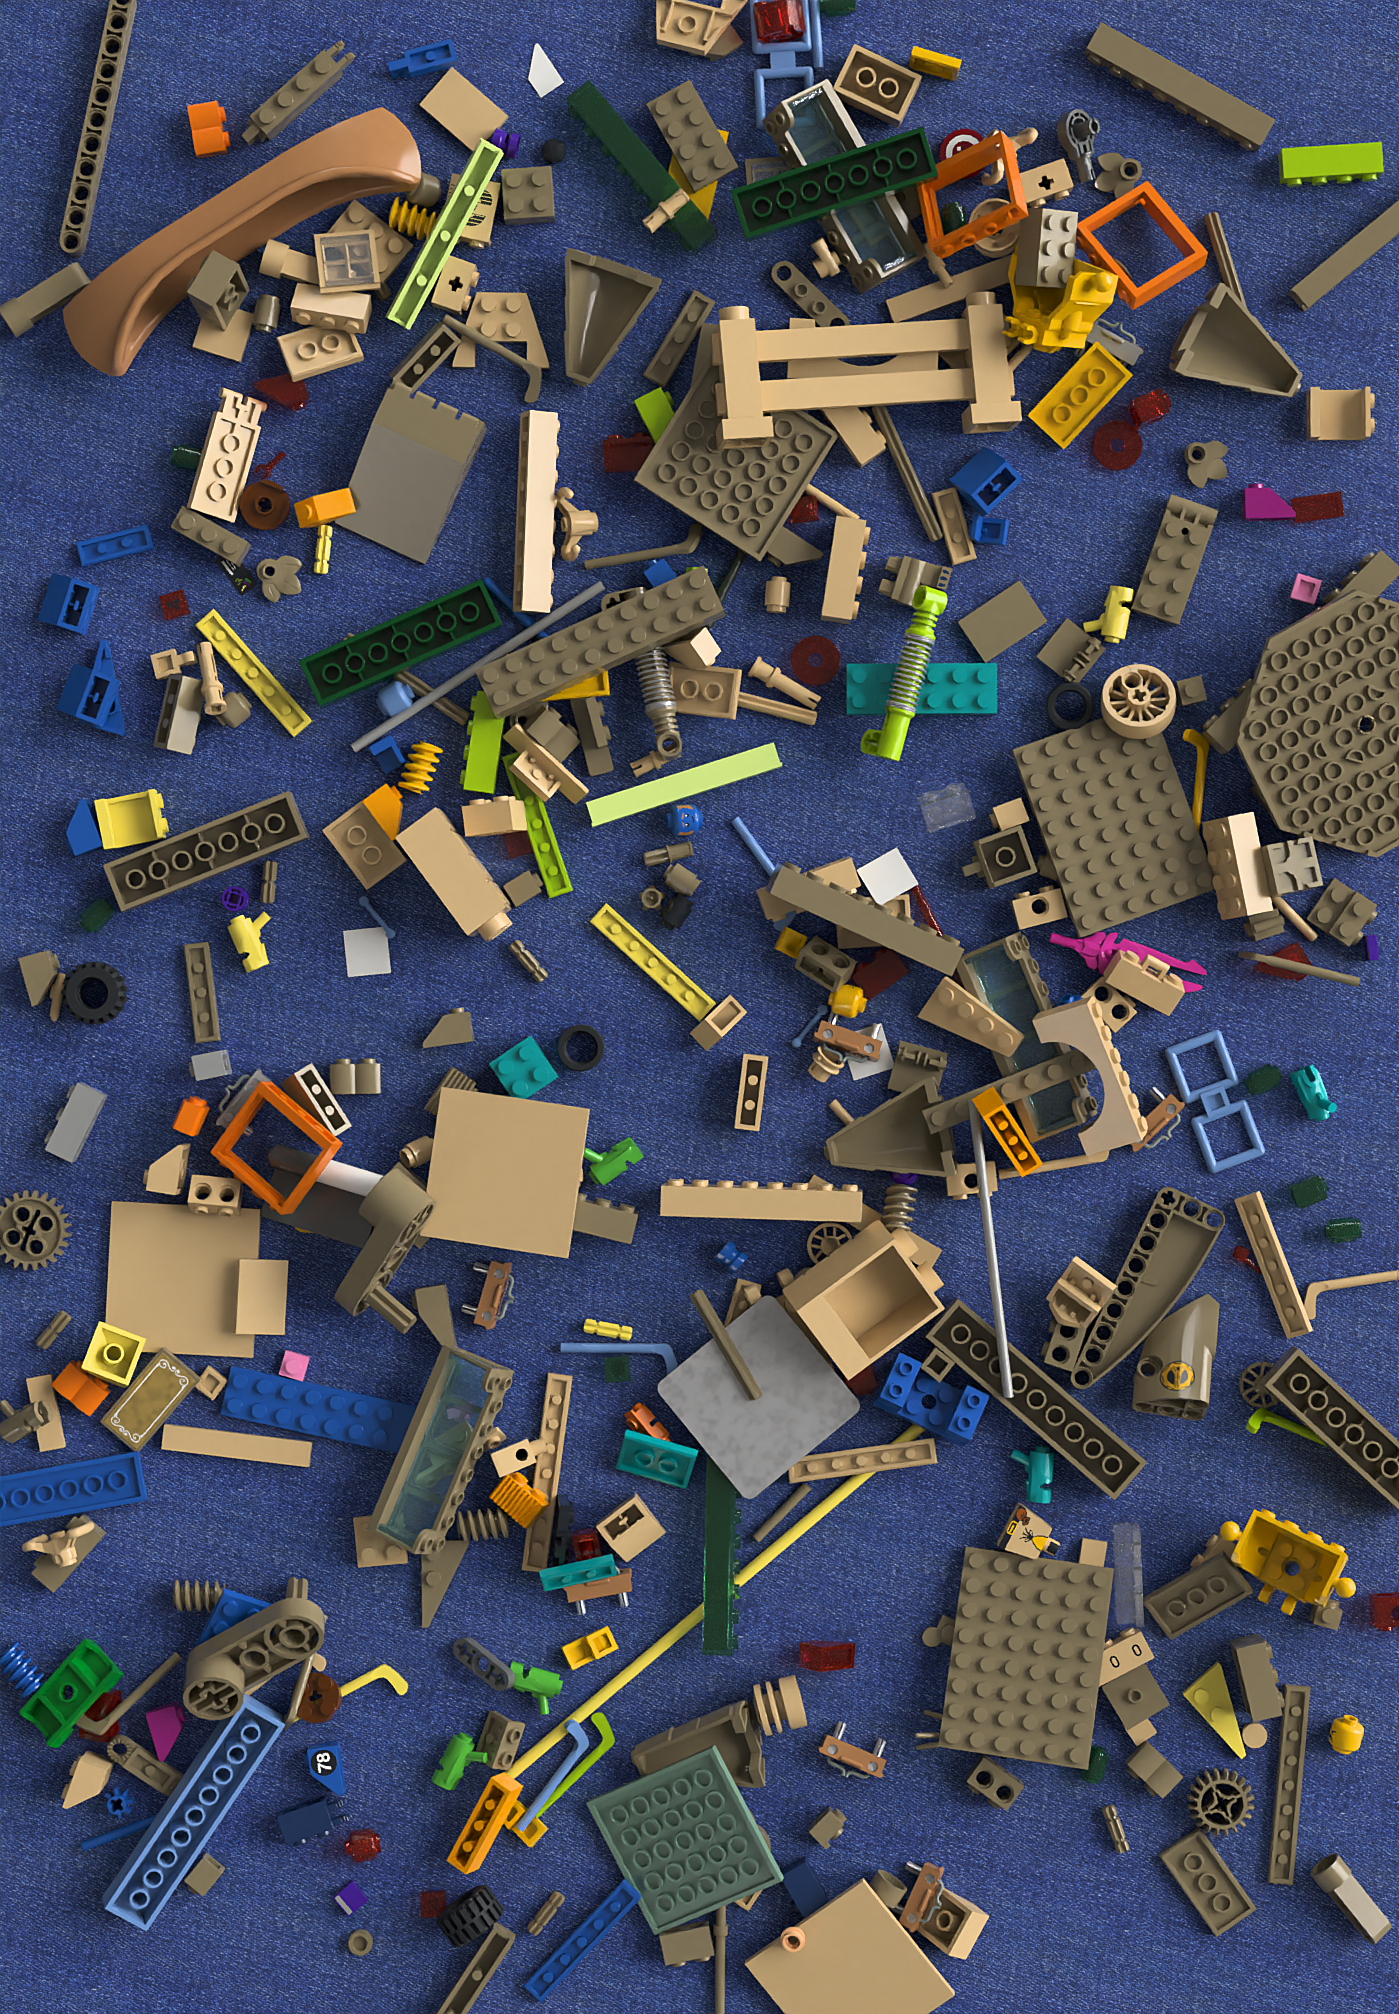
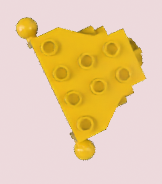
M1017 243L1008 271L1014 300V317L1008 316L1005 318V321L1012 323V326L1007 331L1003 330L1002 333L1011 338L1022 336L1018 337V341L1027 345L1033 343L1032 348L1042 352L1054 353L1062 347L1084 348L1087 334L1091 332L1093 323L1113 302L1119 276L1074 258L1073 275L1068 277L1066 289L1015 285L1018 254Z
M1254 1509L1243 1532L1240 1531L1239 1526L1235 1522L1227 1521L1222 1524L1220 1528L1221 1537L1230 1542L1238 1541L1231 1557L1232 1563L1265 1584L1258 1596L1259 1601L1268 1605L1275 1589L1288 1595L1280 1610L1291 1616L1298 1600L1324 1608L1334 1588L1336 1593L1343 1598H1349L1355 1593L1356 1585L1353 1580L1347 1577L1338 1579L1348 1560L1347 1554L1344 1553L1345 1548L1333 1542L1327 1545L1323 1543L1324 1541L1321 1540V1536L1311 1531L1305 1534L1298 1529V1525L1288 1520L1282 1523L1274 1519L1275 1514L1265 1509H1262L1261 1512ZM1290 1564H1297L1300 1570L1298 1574L1290 1576L1286 1573L1287 1567Z

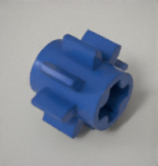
M116 1786L114 1794L109 1791L105 1794V1797L109 1800L104 1802L102 1807L108 1808V1816L115 1814L118 1816V1819H121L123 1811L130 1814L132 1808L128 1805L133 1803L135 1798L129 1797V1789L121 1791L119 1786ZM118 1798L122 1800L121 1805H119V1807L115 1805L116 1800H118Z

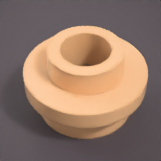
M788 1927L781 1934V1945L789 1952H797L804 1947L805 1934L797 1927ZM795 1936L797 1937V1940L791 1941L789 1937Z

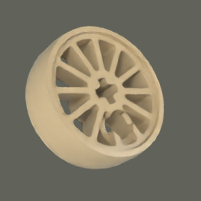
M1143 664L1128 665L1116 670L1105 682L1101 693V712L1107 725L1119 735L1131 739L1150 738L1161 733L1170 724L1176 708L1175 688L1169 677L1155 667ZM1133 683L1135 688H1129L1126 684ZM1150 685H1154L1157 687L1151 692H1149L1148 690ZM1117 687H1119V688H1120V692L1115 691V689H1116ZM1160 694H1164V695H1165L1164 698H1155V697L1159 696ZM1110 698L1118 701L1110 702ZM1157 706H1166V707H1165V709H1162V708H1159V707H1157ZM1135 716L1138 718V722L1133 721ZM1142 716H1144L1148 721H1144L1142 719Z

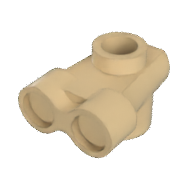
M823 237L811 243L813 250L819 256L812 263L820 277L823 279L828 275L832 277L839 273L840 269L838 266L842 262L835 251L829 252Z

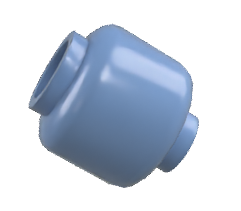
M394 681L378 691L376 703L383 715L393 717L408 709L413 704L412 698L415 696L408 684L403 685L399 681Z

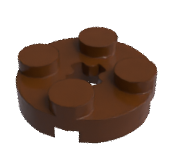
M262 480L249 485L242 493L240 499L242 515L246 522L255 529L262 531L276 530L287 520L290 513V498L285 490L276 482ZM266 499H269V504L272 508L261 512L262 507L259 506V502H265Z
M310 1673L296 1715L313 1724L329 1721L341 1706L342 1693L339 1685L331 1677L323 1673ZM314 1692L322 1695V1699L318 1700V1705L311 1701Z

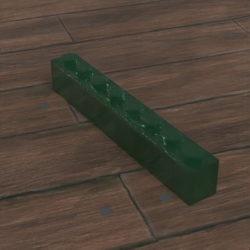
M590 80L586 81L566 98L568 105L566 110L575 121L579 118L585 125L582 129L591 140L594 137L600 143L598 146L600 151L606 158L611 156L616 162L614 165L616 170L623 177L627 175L632 181L630 185L639 196L643 194L648 199L646 204L652 212L659 207L658 204L661 201L665 202L681 188ZM691 199L673 214L675 217L663 223L671 234L675 231L680 237L678 242L686 252L691 250L694 255L698 254L718 237L717 229Z
M708 1453L706 1468L702 1655L733 1656L734 1650L739 1648V1635H734L735 1625H739V1609H735V1599H740V1584H735L736 1574H740L741 1566L740 1559H736V1549H741V1534H737V1524H741L742 1510L737 1509V1499H742V1495Z

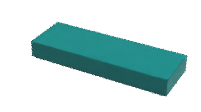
M612 1554L539 1570L544 1592L617 1575Z

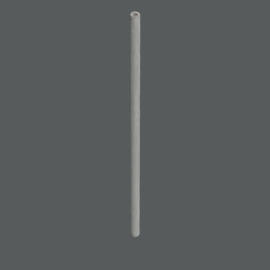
M601 581L597 582L411 704L408 709L391 717L350 744L355 753L474 676L476 674L475 669L500 659L605 590V587Z
M972 1099L968 1100L1003 1397L1012 1398L1014 1397L980 1114Z

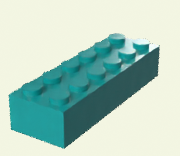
M997 663L926 664L928 668L924 670L927 674H923L925 679L921 680L924 684L920 685L922 690L918 691L921 695L917 696L919 701L915 702L918 704L917 707H914L917 710L915 711V716L997 714ZM846 664V716H886L884 709L886 700L891 698L888 696V694H892V691L889 689L894 687L891 685V683H895V680L892 678H896L897 675L894 672H898L895 667H899L900 664Z

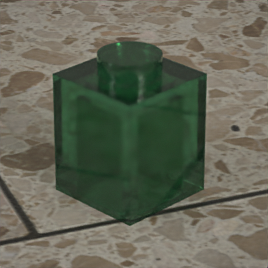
M1317 1174L1287 1185L1294 1204L1298 1209L1328 1198L1326 1192L1329 1191L1328 1185L1324 1177L1320 1178Z

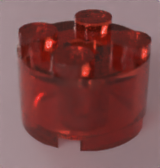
M775 0L770 3L760 1L753 4L754 22L759 43H771L770 39L778 40V43L798 39L804 36L803 33H807L801 0Z

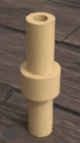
M928 242L922 244L928 253L925 257L929 261V268L933 274L938 275L944 287L949 288L954 282L945 269L944 261L937 257L929 248Z

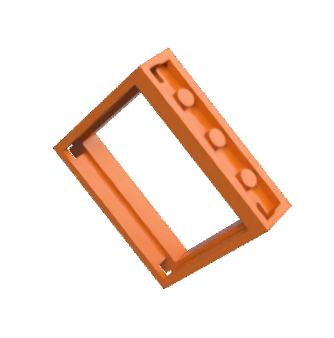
M1001 131L936 164L938 179L917 186L928 245L941 259L951 256L953 253L971 246L975 242L993 235L997 231L1029 216L1014 145ZM1002 158L1011 203L944 236L935 192Z
M1148 181L1077 224V248L1084 251L1091 265L1119 276L1116 291L1121 301L1124 300L1132 310H1135L1204 267L1208 255L1206 249ZM1138 203L1142 205L1185 256L1184 260L1139 288L1133 284L1091 233Z
M263 1081L255 1088L213 1147L211 1153L220 1161L219 1164L221 1166L229 1168L234 1173L233 1176L239 1182L246 1183L252 1188L251 1192L256 1197L270 1204L269 1208L272 1211L276 1210L280 1215L293 1214L343 1143L272 1081ZM266 1100L323 1148L288 1199L231 1151Z

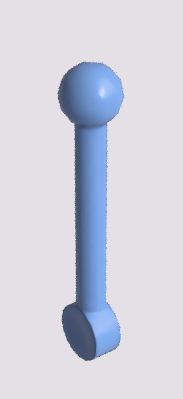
M366 896L360 897V905L365 906L386 931V937L389 939L394 938L395 931L389 929L369 904V899Z
M825 1005L818 1007V1013L801 1034L792 1040L791 1044L793 1047L798 1048L801 1045V1040L821 1015H825L828 1012Z

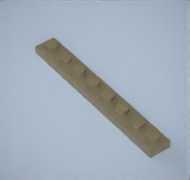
M1074 1049L924 1109L922 1114L930 1134L970 1119L968 1100L975 1098L992 1086L1006 1105L1096 1069V1066L1083 1052Z

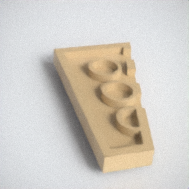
M947 976L942 979L917 1016L1007 1057L1013 1055L1025 1038L1024 1034Z

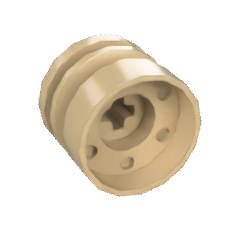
M999 198L985 200L972 211L969 223L1010 202ZM1020 220L1001 229V234L989 235L975 242L973 245L976 250L990 258H1002L1011 254L1019 242Z
M795 1675L779 1678V1690L774 1691L770 1681H767L766 1694H763L760 1683L753 1685L755 1711L766 1737L773 1735L771 1723L776 1724L778 1733H782L783 1720H787L792 1730L808 1726Z

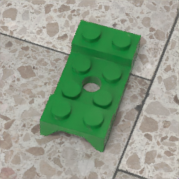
M84 1639L23 1706L19 1714L35 1724L46 1737V1744L49 1747L59 1748L74 1731L72 1726L103 1692L108 1693L124 1673L94 1640ZM71 1686L74 1693L72 1698L67 1700L65 1698V1690Z

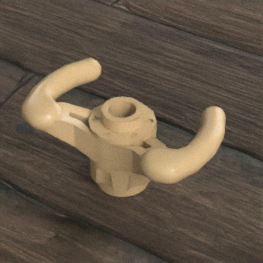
M1029 127L1019 132L1017 136L1007 137L1014 145L1016 157L1018 155L1016 151L1022 146L1033 143L1038 136V132L1035 128ZM993 129L983 140L997 134L1000 131H998L997 129ZM1002 158L991 163V175L988 173L982 174L981 182L984 186H992L1002 179L1004 171Z
M561 487L555 494L557 497L556 507L563 514L561 529L563 532H566V538L561 547V555L564 560L571 562L579 555L580 547L576 544L583 535H592L593 532H597L598 518L595 512H590V510L579 511L565 500V497L571 499L574 493L568 487Z
M88 1521L82 1526L68 1530L66 1534L64 1530L50 1535V1540L45 1534L25 1542L22 1545V1550L25 1552L36 1550L51 1554L57 1568L68 1566L77 1562V1554L74 1547L76 1538L92 1531L94 1523Z

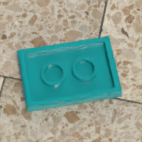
M626 1429L615 1469L686 1489L698 1450Z

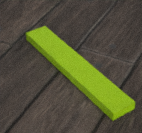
M519 752L502 757L516 800L524 801L527 834L550 899L571 892L573 889L543 800L509 769L520 755Z

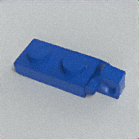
M452 39L404 51V55L399 56V60L387 63L392 79L399 77L412 78L459 65Z

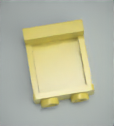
M150 789L145 792L111 799L94 800L104 850L166 839L165 833L169 832L166 818H162L161 808H164L161 793L157 794V790Z

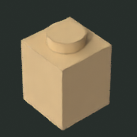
M1021 797L992 808L993 814L989 815L993 828H998L999 832L1030 821Z

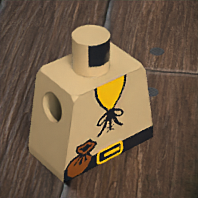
M1017 1502L996 1543L1001 1549L1032 1559H1037L1041 1550L1054 1556L1060 1546L1058 1541L1049 1537L1052 1527L1020 1502Z

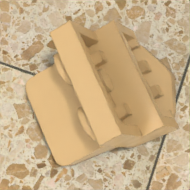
M1076 1256L1061 1278L1056 1282L1046 1299L1049 1301L1050 1310L1058 1324L1074 1328H1087L1116 1288V1285Z

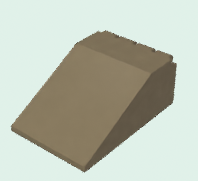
M393 380L372 421L348 486L356 512L337 519L335 524L426 565L486 435L487 427L483 421H479L480 419L465 412L457 420L456 417L459 410L441 401L437 409H433L436 399L419 391L416 392L414 399H411L413 388Z

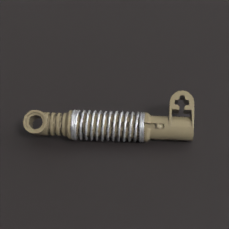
M636 587L609 593L602 599L601 611L609 609L611 603H615V605L620 604L621 598H625V601L648 591V588ZM660 646L634 659L638 660L635 663L639 666L636 670L640 671L638 676L642 677L639 681L643 682L640 686L644 687L641 692L645 693L642 696L646 698L644 703H651L645 706L647 717L654 723L652 727L655 729L654 734L657 735L655 736L658 754L662 759L672 761L680 756L682 741L679 731H676L678 730V726L675 725L677 720L673 719L676 717L677 703L674 702L675 697L672 696L674 692L672 691L673 686L670 685L672 681L669 680L671 677L668 674L669 670L666 669L668 665L666 664L667 659L664 658L666 654L663 653L665 649ZM667 741H673L677 747L674 751L667 752L663 749V744Z

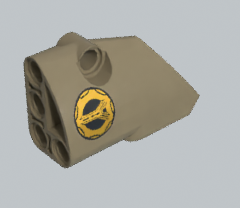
M1209 1294L1194 1300L1162 1320L1146 1337L1137 1368L1133 1375L1132 1408L1134 1410L1193 1421L1204 1418L1209 1407L1211 1370L1216 1353L1220 1305ZM1142 1372H1147L1150 1376H1145Z

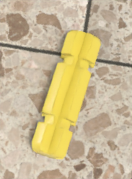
M320 525L318 527L319 539H317L315 554L317 562L314 563V572L317 574H327L329 565L327 561H329L331 547L329 538L332 537V527Z
M586 1319L583 1330L586 1333L593 1334L596 1332L597 1335L612 1338L620 1337V1339L627 1341L631 1339V1327H619L618 1324L602 1321L597 1323L596 1320Z

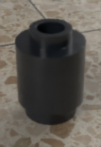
M677 893L675 897H671L660 913L659 917L662 918L660 923L671 931L674 928L680 930L692 912L691 908L694 904Z

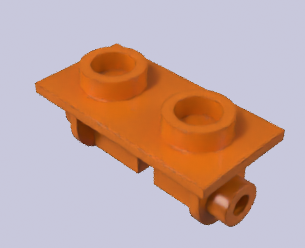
M638 1402L632 1407V1410L623 1414L627 1418L626 1422L632 1430L668 1442L671 1441L669 1432L659 1421L653 1426L649 1424L655 1416L645 1404L642 1405Z

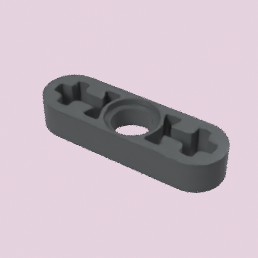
M465 1637L454 1643V1656L493 1689L503 1691L513 1686L515 1682L513 1671L471 1637ZM463 1645H467L466 1650H467L469 1653H466V1654L464 1653L465 1648L463 1647ZM481 1657L488 1661V1669L486 1671L482 1670L479 1665ZM501 1674L504 1675L503 1680L505 1681L502 1684L500 1682L502 1678L499 1676Z

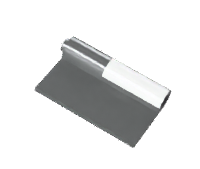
M282 1144L272 1147L268 1153V1161L270 1166L275 1169L270 1185L288 1199L318 1155ZM331 1160L293 1214L280 1215L276 1210L272 1211L269 1208L270 1204L264 1201L260 1216L363 1248L371 1236L374 1227L358 1214L359 1208L368 1193L384 1176Z

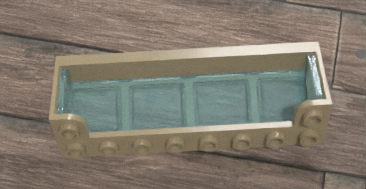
M828 79L782 101L762 120L766 132L774 140L778 153L784 158L790 170L865 146L863 139ZM894 194L817 219L822 224L829 242L834 245L839 254L840 261L847 268L854 286L859 289L861 295L916 264L928 254Z
M1021 931L962 955L956 966L965 990L1025 1035V1038L1010 1057L991 1050L1003 1078L1072 1051L1069 1045L1065 1043L1040 1042L1032 1020L1037 1013L1055 1008V1005L1050 1002L1048 987L1039 976L1038 963L1031 957L1028 950L1030 948L1029 942L1024 935L1022 936ZM1084 1074L1013 1101L1030 1143L1083 1124L1098 1114L1096 1100L1089 1094L1087 1089L1088 1083Z
M443 1344L366 1529L413 1554L439 1553L444 1547L446 1533L454 1523V1514L457 1507L464 1499V1490L467 1483L474 1475V1466L483 1453L485 1440L492 1432L495 1416L502 1408V1399L505 1392L512 1384L513 1370L457 1346Z

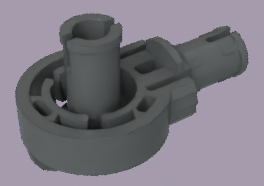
M1075 109L1064 112L1060 116L1057 123V135L1060 144L1068 152L1069 160L1075 161L1080 183L1096 179L1090 157L1092 153H1095L1093 142L1095 135L1100 131V124L1095 118L1091 119L1085 111Z

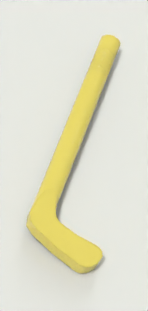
M382 1664L341 1686L340 1689L343 1697L378 1678L384 1677L393 1685L399 1695H404L407 1692L408 1683L390 1666ZM322 1697L313 1701L315 1705H318V1700L322 1699ZM296 1715L294 1722L298 1721L301 1718H299Z

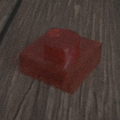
M811 495L799 498L791 511L792 524L819 521L816 496Z

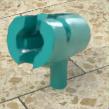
M1313 1064L1304 1066L1299 1071L1289 1073L1309 1119L1315 1118V1121L1319 1122L1330 1117L1329 1112L1333 1113L1336 1111L1337 1105L1328 1100L1320 1074Z
M1035 1446V1450H1030L1028 1456L1014 1449L1010 1458L1022 1463L1025 1466V1471L1028 1473V1479H1025L1026 1501L1050 1503L1051 1489L1046 1488L1043 1484L1052 1482L1054 1452L1050 1451L1048 1446Z

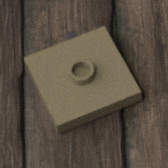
M1145 1663L1102 1686L1103 1691L1127 1730L1170 1705Z

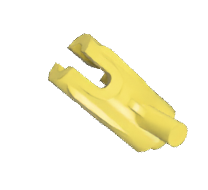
M1110 586L1104 606H1106L1105 613L1101 614L1099 620L1083 623L1085 632L1101 629L1100 635L1105 636L1104 641L1119 644L1120 639L1124 640L1131 611L1126 607H1122V605L1132 603L1134 590L1126 587Z
M265 912L253 923L250 918L245 919L244 915L238 916L230 920L231 925L227 927L238 954L249 953L247 959L242 961L248 973L269 964L264 943L261 944L259 940L261 936L260 929L271 919Z

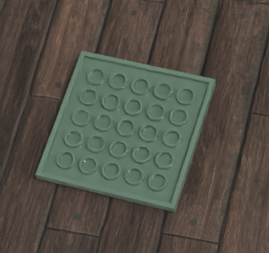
M715 1745L594 1797L586 1803L626 1881L642 1895L638 1904L654 1935L782 1882L784 1879Z

